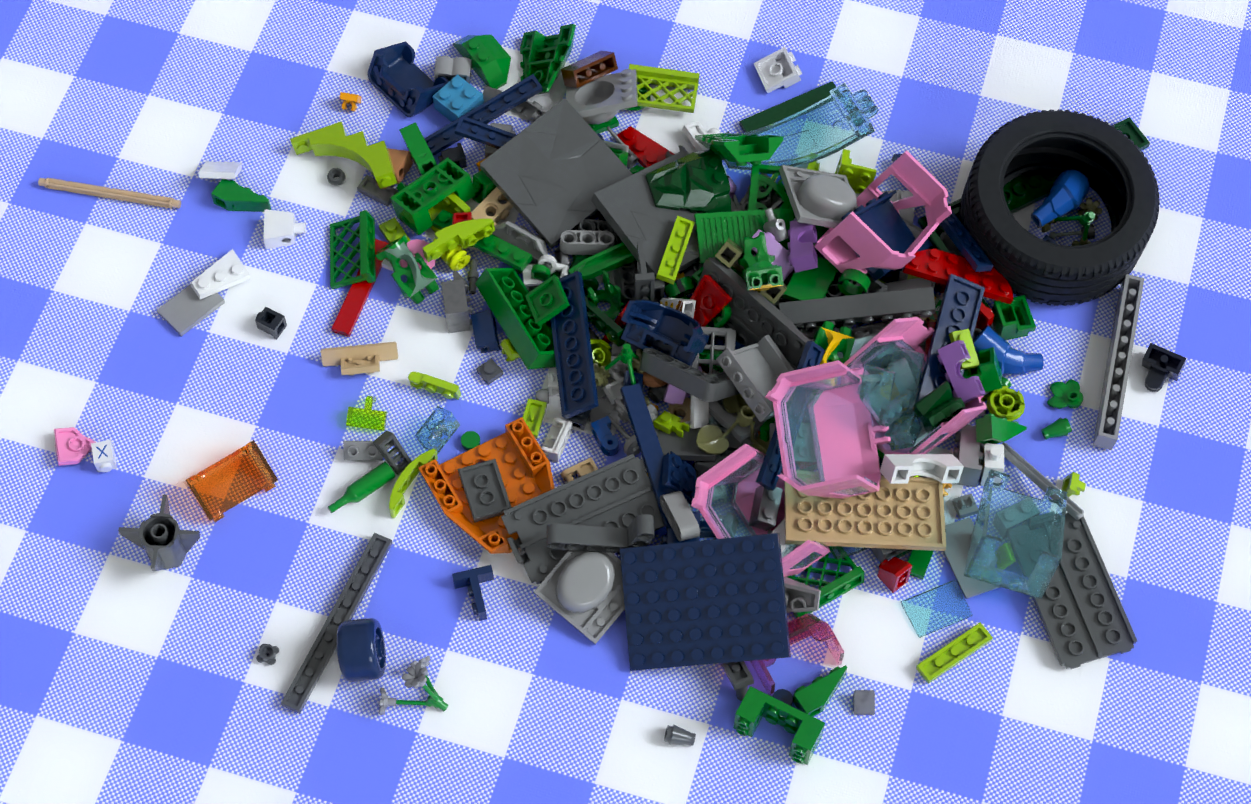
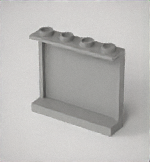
M769 335L764 336L756 344L731 351L728 347L716 359L760 422L775 417L773 402L765 398L769 390L773 389L781 373L794 371V369ZM809 393L807 401L813 397L811 393Z

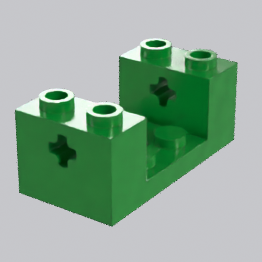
M447 157L393 195L391 201L397 218L416 234L420 235L433 226L428 211L453 192L464 202H467L476 194L470 174Z
M750 686L735 713L733 728L742 736L748 735L752 737L762 717L771 724L781 725L787 732L795 734L789 756L799 764L804 763L808 765L822 738L825 722Z

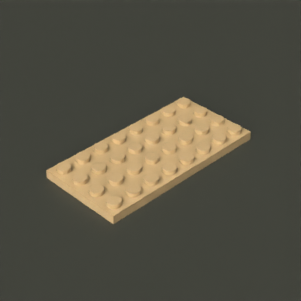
M794 472L795 479L804 486L818 483L817 474L814 472ZM881 476L879 491L843 499L808 496L784 481L785 544L802 545L807 540H811L822 546L929 551L946 550L943 483L933 478L909 477L908 484H890L884 476Z

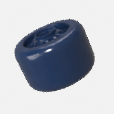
M374 618L342 622L338 626L336 645L338 663L343 678L349 682L381 678L386 667V650L380 623Z

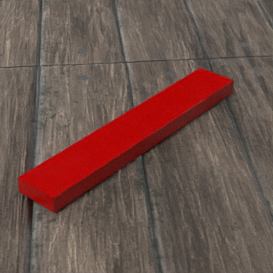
M375 239V255H377V251L389 243ZM375 256L377 279L383 260L380 261ZM365 280L352 284L331 328L332 332L350 337L375 282L368 283Z

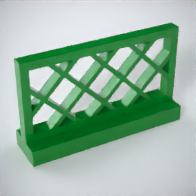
M367 210L361 211L360 216L330 224V287L332 289L365 280L368 283L376 282L375 219ZM355 223H359V227L355 232L351 230ZM343 227L344 230L337 236L336 229ZM348 232H351V237L347 240V242L344 241L343 238L345 237V235ZM356 237L360 238L359 243L355 247L351 245ZM340 242L344 243L339 252L336 251V246ZM348 247L352 248L351 253L345 257L343 255ZM358 252L360 254V257L354 263L351 260ZM342 257L345 260L338 268L336 262ZM348 263H351L353 265L347 273L344 272V268ZM356 269H360V276L352 277ZM340 273L345 275L341 281L336 282V278Z
M829 546L830 552L818 560L824 562L823 569L814 568L812 565L804 570L808 572L806 578L795 577L796 574L787 576L806 585H819L818 590H821L819 608L864 583L863 569L855 565L842 547ZM835 550L840 554V559L828 558L829 554ZM827 563L838 564L837 571L826 570ZM841 565L850 566L852 570L848 573L840 572ZM810 573H820V581L809 579ZM824 574L835 576V580L832 582L823 581ZM813 611L793 612V615L799 620Z

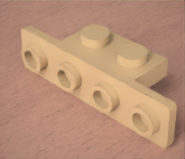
M386 342L321 349L322 365L324 367L341 365L342 375L380 372V361L398 359L397 343Z

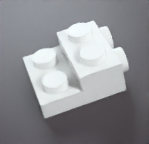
M785 47L753 63L767 93L783 85L785 88H788L801 81L800 75H802L799 66H795L793 63L796 59L793 53H788Z

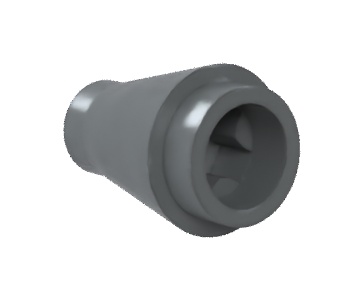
M674 724L673 726L668 725L664 742H669V745L693 746L696 734Z

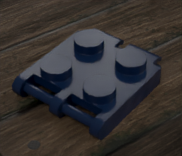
M670 451V454L667 453L663 457L662 485L670 487L674 492L681 491L687 503L692 505L696 489V471L693 466L681 460L678 455Z

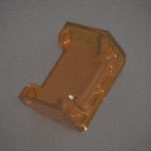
M253 440L215 464L200 471L198 474L186 479L184 484L209 521L213 519L214 522H217L225 517L224 512L263 489L267 492L276 487L274 483L278 479Z

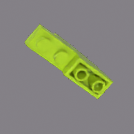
M473 219L450 225L435 232L436 240L422 248L425 259L428 262L436 260L445 252L455 249L459 244L463 249L475 245L477 241L490 236L495 231L494 221L492 219Z

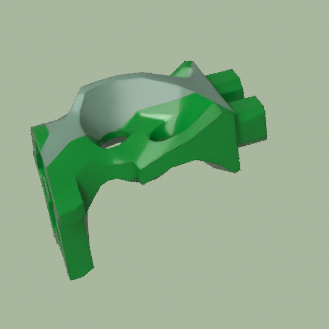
M403 235L377 251L375 256L380 261L386 259L390 262L394 271L391 276L400 288L404 298H410L415 304H419L425 299L420 292L421 289L425 287L429 294L439 289L435 281L438 277L425 263L419 253L414 254L415 257L407 247V237ZM400 260H405L407 262V266L405 268L399 265ZM401 275L406 276V283L401 280Z

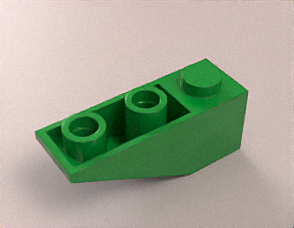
M416 122L399 129L419 175L422 176L435 167L437 163Z
M222 179L211 193L214 204L228 211L265 212V210H271L270 201L266 196L258 195L250 188H244L233 180Z
M985 414L983 418L976 419V440L982 444L1005 442L1027 430V427L1020 425L1019 422L1007 421V418L995 417V414Z
M846 665L841 668L835 667L829 672V675L825 677L819 676L809 686H801L796 689L793 695V703L796 708L812 717L823 712L844 679L848 667Z

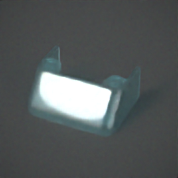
M895 345L891 364L887 368L882 369L865 364L858 394L879 425L888 427L912 409L916 398L924 354Z

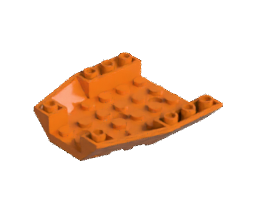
M523 417L506 424L505 433L440 465L435 459L418 467L444 514L490 554L511 553L512 550L507 539L511 537L513 540H516L518 534L517 532L508 534L501 519L503 515L474 523L458 469L496 459L511 508L555 489L550 462Z

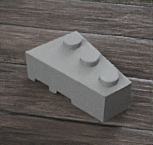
M966 425L955 434V442H958L957 448L954 447L953 455L964 468L959 483L953 484L977 487L982 472L981 459H983L982 449L984 444L976 440V426Z

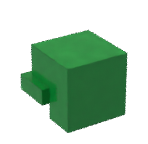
M1025 295L1013 297L1011 304L997 300L994 301L992 311L996 317L993 319L992 324L995 332L1004 340L1028 336L1029 332L1035 331L1036 325Z
M994 347L979 350V356H977L979 366L965 369L963 377L967 379L972 376H979L985 392L1002 389V372Z

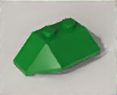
M492 34L467 35L453 43V46L462 57L471 59L472 69L486 86L498 89L507 84L511 57Z

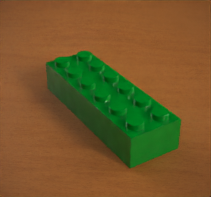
M486 268L475 285L526 368L556 367L552 328L548 322L542 326L536 324L525 297L529 291L515 269Z

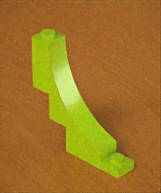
M342 121L290 138L297 155L313 150L315 156H338L351 159L363 165L372 173L380 189L397 184L392 161L385 142L381 141L368 146L363 131L347 136Z

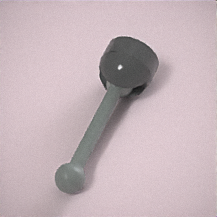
M1090 224L1087 235L1088 239L1095 238L1093 224ZM1083 226L1081 231L1050 232L1049 237L1051 239L1071 235H1081L1083 237L1085 227Z

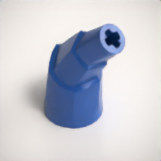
M1067 170L1060 173L1043 204L1031 213V219L1034 224L1041 228L1055 218L1078 208L1089 192V182L1085 175L1076 170Z
M989 325L984 327L972 340L977 356H979V350L994 347L1002 375L1026 374V372L1043 369L1044 361L1041 353H1025L1024 351L1012 348Z

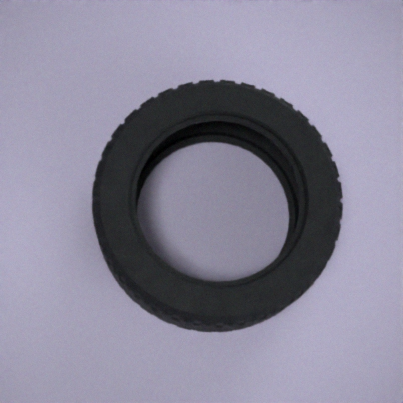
M1042 110L1041 112L1027 113L1026 116L1021 115L1018 118L1012 119L1011 122L1008 121L1005 125H1002L984 142L977 153L961 197L959 220L991 261L994 269L1005 277L1011 286L1012 292L1017 297L1025 295V298L1031 300V302L1052 304L1054 306L1059 304L1063 306L1075 305V303L1081 304L1089 302L1091 299L1095 300L1098 297L1104 296L1105 293H1109L1118 284L1122 283L1125 275L1132 272L1150 240L1157 223L1160 205L1159 188L1154 177V171H1152L1151 165L1148 164V159L1144 157V153L1139 150V147L1132 140H1129L1126 134H1122L1121 130L1115 129L1113 125H1108V122L1100 121L1101 119L1093 118L1094 116L1091 115L1087 116L1085 113L1079 114L1076 111L1070 112L1069 110ZM1045 170L1061 173L1067 170L1079 171L1088 179L1089 187L1104 202L1111 220V233L1096 242L1079 246L1058 245L1042 240L1028 232L1014 218L1006 203L1003 187L1014 178L1034 171Z

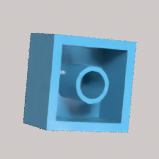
M458 74L432 96L434 108L451 122L484 103L483 94Z

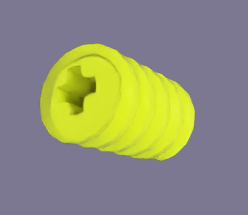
M457 245L455 249L442 254L441 259L445 261L451 270L458 271L468 265L471 256L467 255L465 250H462L461 245Z

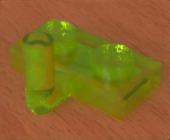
M367 396L364 408L348 407L346 426L385 431L387 411L372 410V404L376 402V397Z

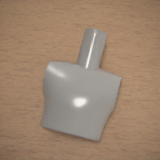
M772 208L766 209L765 213L768 221L763 225L764 231L770 232L777 242L787 239L788 235L784 220L775 219Z

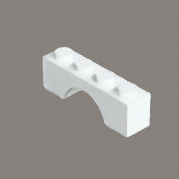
M885 454L880 472L890 484H908L909 477L915 475L930 477L940 483H959L964 466L953 454Z

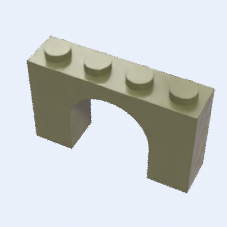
M728 238L715 257L727 267H733L740 273H742V270H745L742 265L738 264V259L743 256L744 250ZM784 283V286L770 288L759 293L775 304L786 291L787 285Z

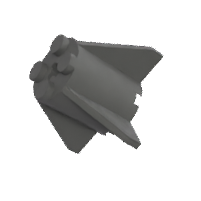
M163 495L160 513L150 515L151 518L146 521L144 520L140 528L119 527L118 530L120 535L146 551L151 562L152 571L181 566L187 552L200 539L201 535L200 531L180 530L177 521L170 515L168 497Z

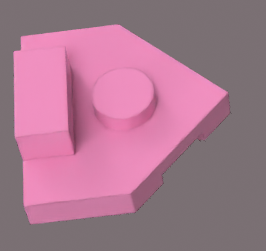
M74 427L54 429L58 466L79 464L92 450L91 443L96 442L82 435Z

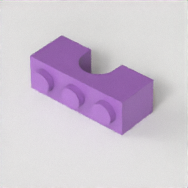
M797 220L790 221V229L788 230L790 240L788 242L790 252L788 255L789 265H793L795 272L818 268L817 253L813 243H817L816 226L800 223Z
M957 340L938 349V360L946 369L945 376L947 381L952 383L954 397L961 398L963 403H967L986 394L979 376H972L966 379L961 375L960 367L962 363L971 359L964 341Z

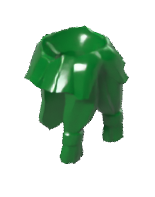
M604 270L602 275L605 290L594 291L589 287L587 288V298L596 306L599 302L610 303V309L603 312L613 320L619 315L624 304L621 302V288L610 283L609 274Z

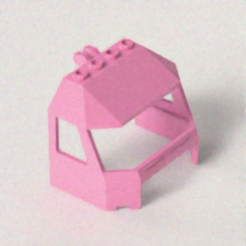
M907 150L857 197V206L863 205L866 207V203L874 198L878 200V197L883 194L878 189V186L890 175H894L913 196L894 202L891 201L898 213L901 209L924 206L928 223L927 227L905 253L902 254L899 251H893L852 211L835 228L826 227L829 229L814 245L841 273L847 269H856L867 274L866 268L870 267L891 270L902 269L916 257L914 255L937 226L952 214L951 206H948L947 198L949 197L947 189Z

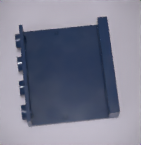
M896 190L889 194L886 191L878 197V200L874 198L866 203V207L861 205L853 211L893 251H899V253L904 254L916 240L889 200L897 193ZM851 212L845 214L841 219L844 220ZM930 240L925 241L916 252L928 250L933 246ZM873 267L866 268L874 282L894 271Z

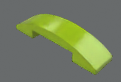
M434 448L415 458L398 477L389 502L392 518H395L405 505L403 494L420 472L418 467L432 460H438L437 450Z

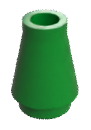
M1059 418L1041 429L1044 439L1047 440L1049 438L1068 436L1072 429L1067 418Z

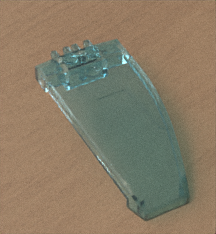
M843 83L830 90V96L808 108L768 126L743 133V135L783 136L782 143L771 158L761 161V163L773 166H801L830 156L875 132L869 118L878 113V107L875 106L874 101L868 96L866 90L863 89L852 94L847 85ZM747 162L746 166H730L726 163L728 168L751 170L752 168L750 162Z

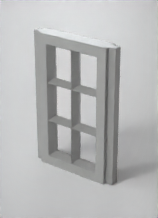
M701 327L705 334L711 336L710 345H705L704 350H710V359H699V353H697L692 367L698 369L699 364L709 365L708 375H713V365H720L717 360H713L714 350L725 351L729 347L731 351H734L736 330L731 328ZM714 336L725 337V346L714 345Z

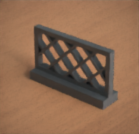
M637 241V274H635L634 300L654 302V272L647 273L643 241Z

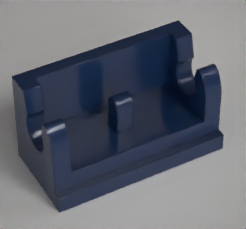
M491 309L471 314L476 348L481 349V353L499 351L500 344L496 320Z

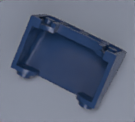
M405 41L375 50L367 75L370 83L405 116L412 117L433 103L432 96L449 81L441 76L433 82L413 63L415 51Z

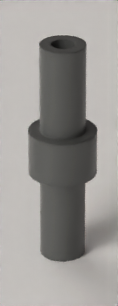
M477 259L470 260V271H468L467 278L470 294L476 293L475 283L479 278Z

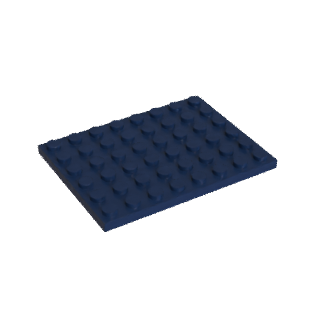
M779 533L620 549L630 671L791 657Z

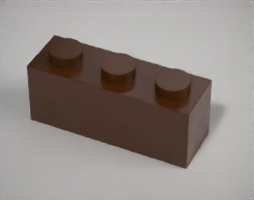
M599 51L562 68L561 73L565 86L578 88L617 70L618 66L614 52Z

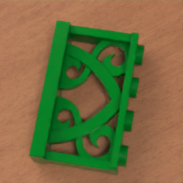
M752 164L748 210L768 209L764 204L757 202V199L765 198L770 194L771 190H774L781 198L783 204L780 208H792L789 197L785 192V186L782 184L783 180H779L778 184L775 182V179L780 176L779 169L781 166ZM759 173L774 174V175H773L772 179H770V178H768V177H766V176H764V175H761V174H759ZM766 185L768 186L766 192H760V187H764L766 189Z

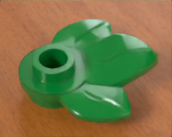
M1070 379L1066 384L1063 382L1050 384V390L1054 396L1047 401L1049 406L1062 409L1067 406L1078 408L1082 404L1083 394L1080 392L1078 382Z

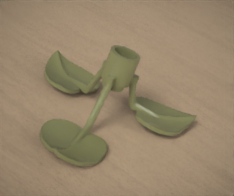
M741 394L723 399V406L726 411L737 413L735 422L725 433L722 434L721 429L715 425H705L697 434V447L708 454L714 455L721 454L727 450L729 442L725 437L736 425L741 427L750 425L751 442L754 443L751 447L766 454L770 444L769 440L765 442L760 439V434L756 439L754 438L755 421L753 419L755 414Z

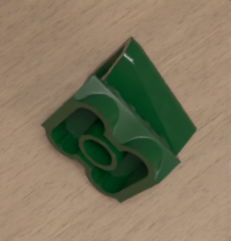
M948 381L942 383L913 406L914 412L923 423L925 431L929 435L937 432L941 428V423L950 421L965 409V404L961 398L952 397Z

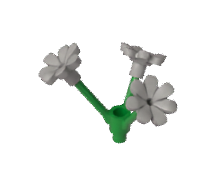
M430 656L420 659L419 662L413 661L410 663L411 667L406 669L409 674L405 673L402 675V679L406 681L404 685L407 688L422 687L429 694L427 700L414 701L388 698L385 688H380V715H385V710L388 706H396V704L433 706L436 709H441L443 712L448 708L449 705L438 695L427 677L429 674L426 667L430 664Z

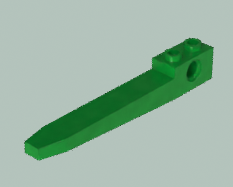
M622 242L582 260L569 269L568 274L579 271L582 273L583 280L592 279L602 275L604 270L606 272L612 271L636 261V259Z

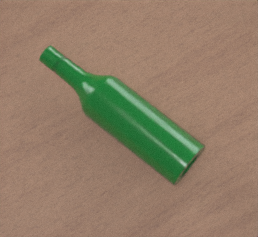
M383 462L346 488L344 495L327 507L330 513H333L348 503L360 502L394 479L396 476L388 463Z

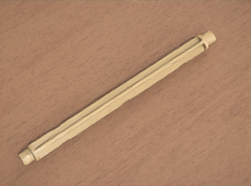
M39 178L38 181L39 186H44L48 189L171 209L173 207H181V200H175L171 197L155 196L54 178Z

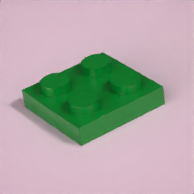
M556 275L551 276L525 295L534 320L539 326H542L570 306L560 280Z

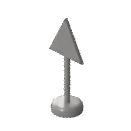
M598 399L599 406L592 409L590 422L592 423L609 416L611 424L627 439L623 447L624 453L627 456L639 454L640 449L635 434L630 436L609 415L615 410L616 405H612L609 400Z

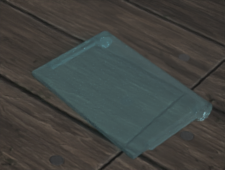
M955 579L901 601V605L919 638L973 616Z

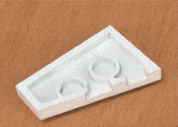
M232 249L191 282V287L201 300L249 280L250 274Z

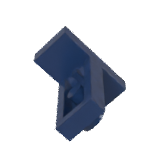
M487 565L453 573L455 589L467 586L469 597L473 596L475 601L471 603L473 614H478L479 621L486 620L487 614L479 583L494 580L492 566Z

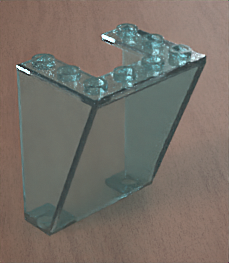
M991 469L983 487L964 576L1042 599L1062 558L1068 492L1048 486L1043 499H1037L1005 489L1010 475ZM995 477L1003 480L1001 483H994L993 481ZM1055 494L1058 495L1060 499L1051 500L1049 496Z

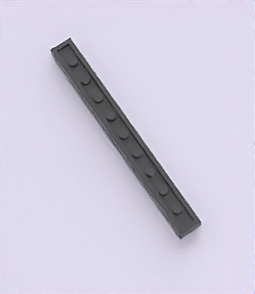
M377 533L373 534L281 702L283 707L299 714L302 712L337 647L338 626L344 621L351 620L393 544L391 539Z

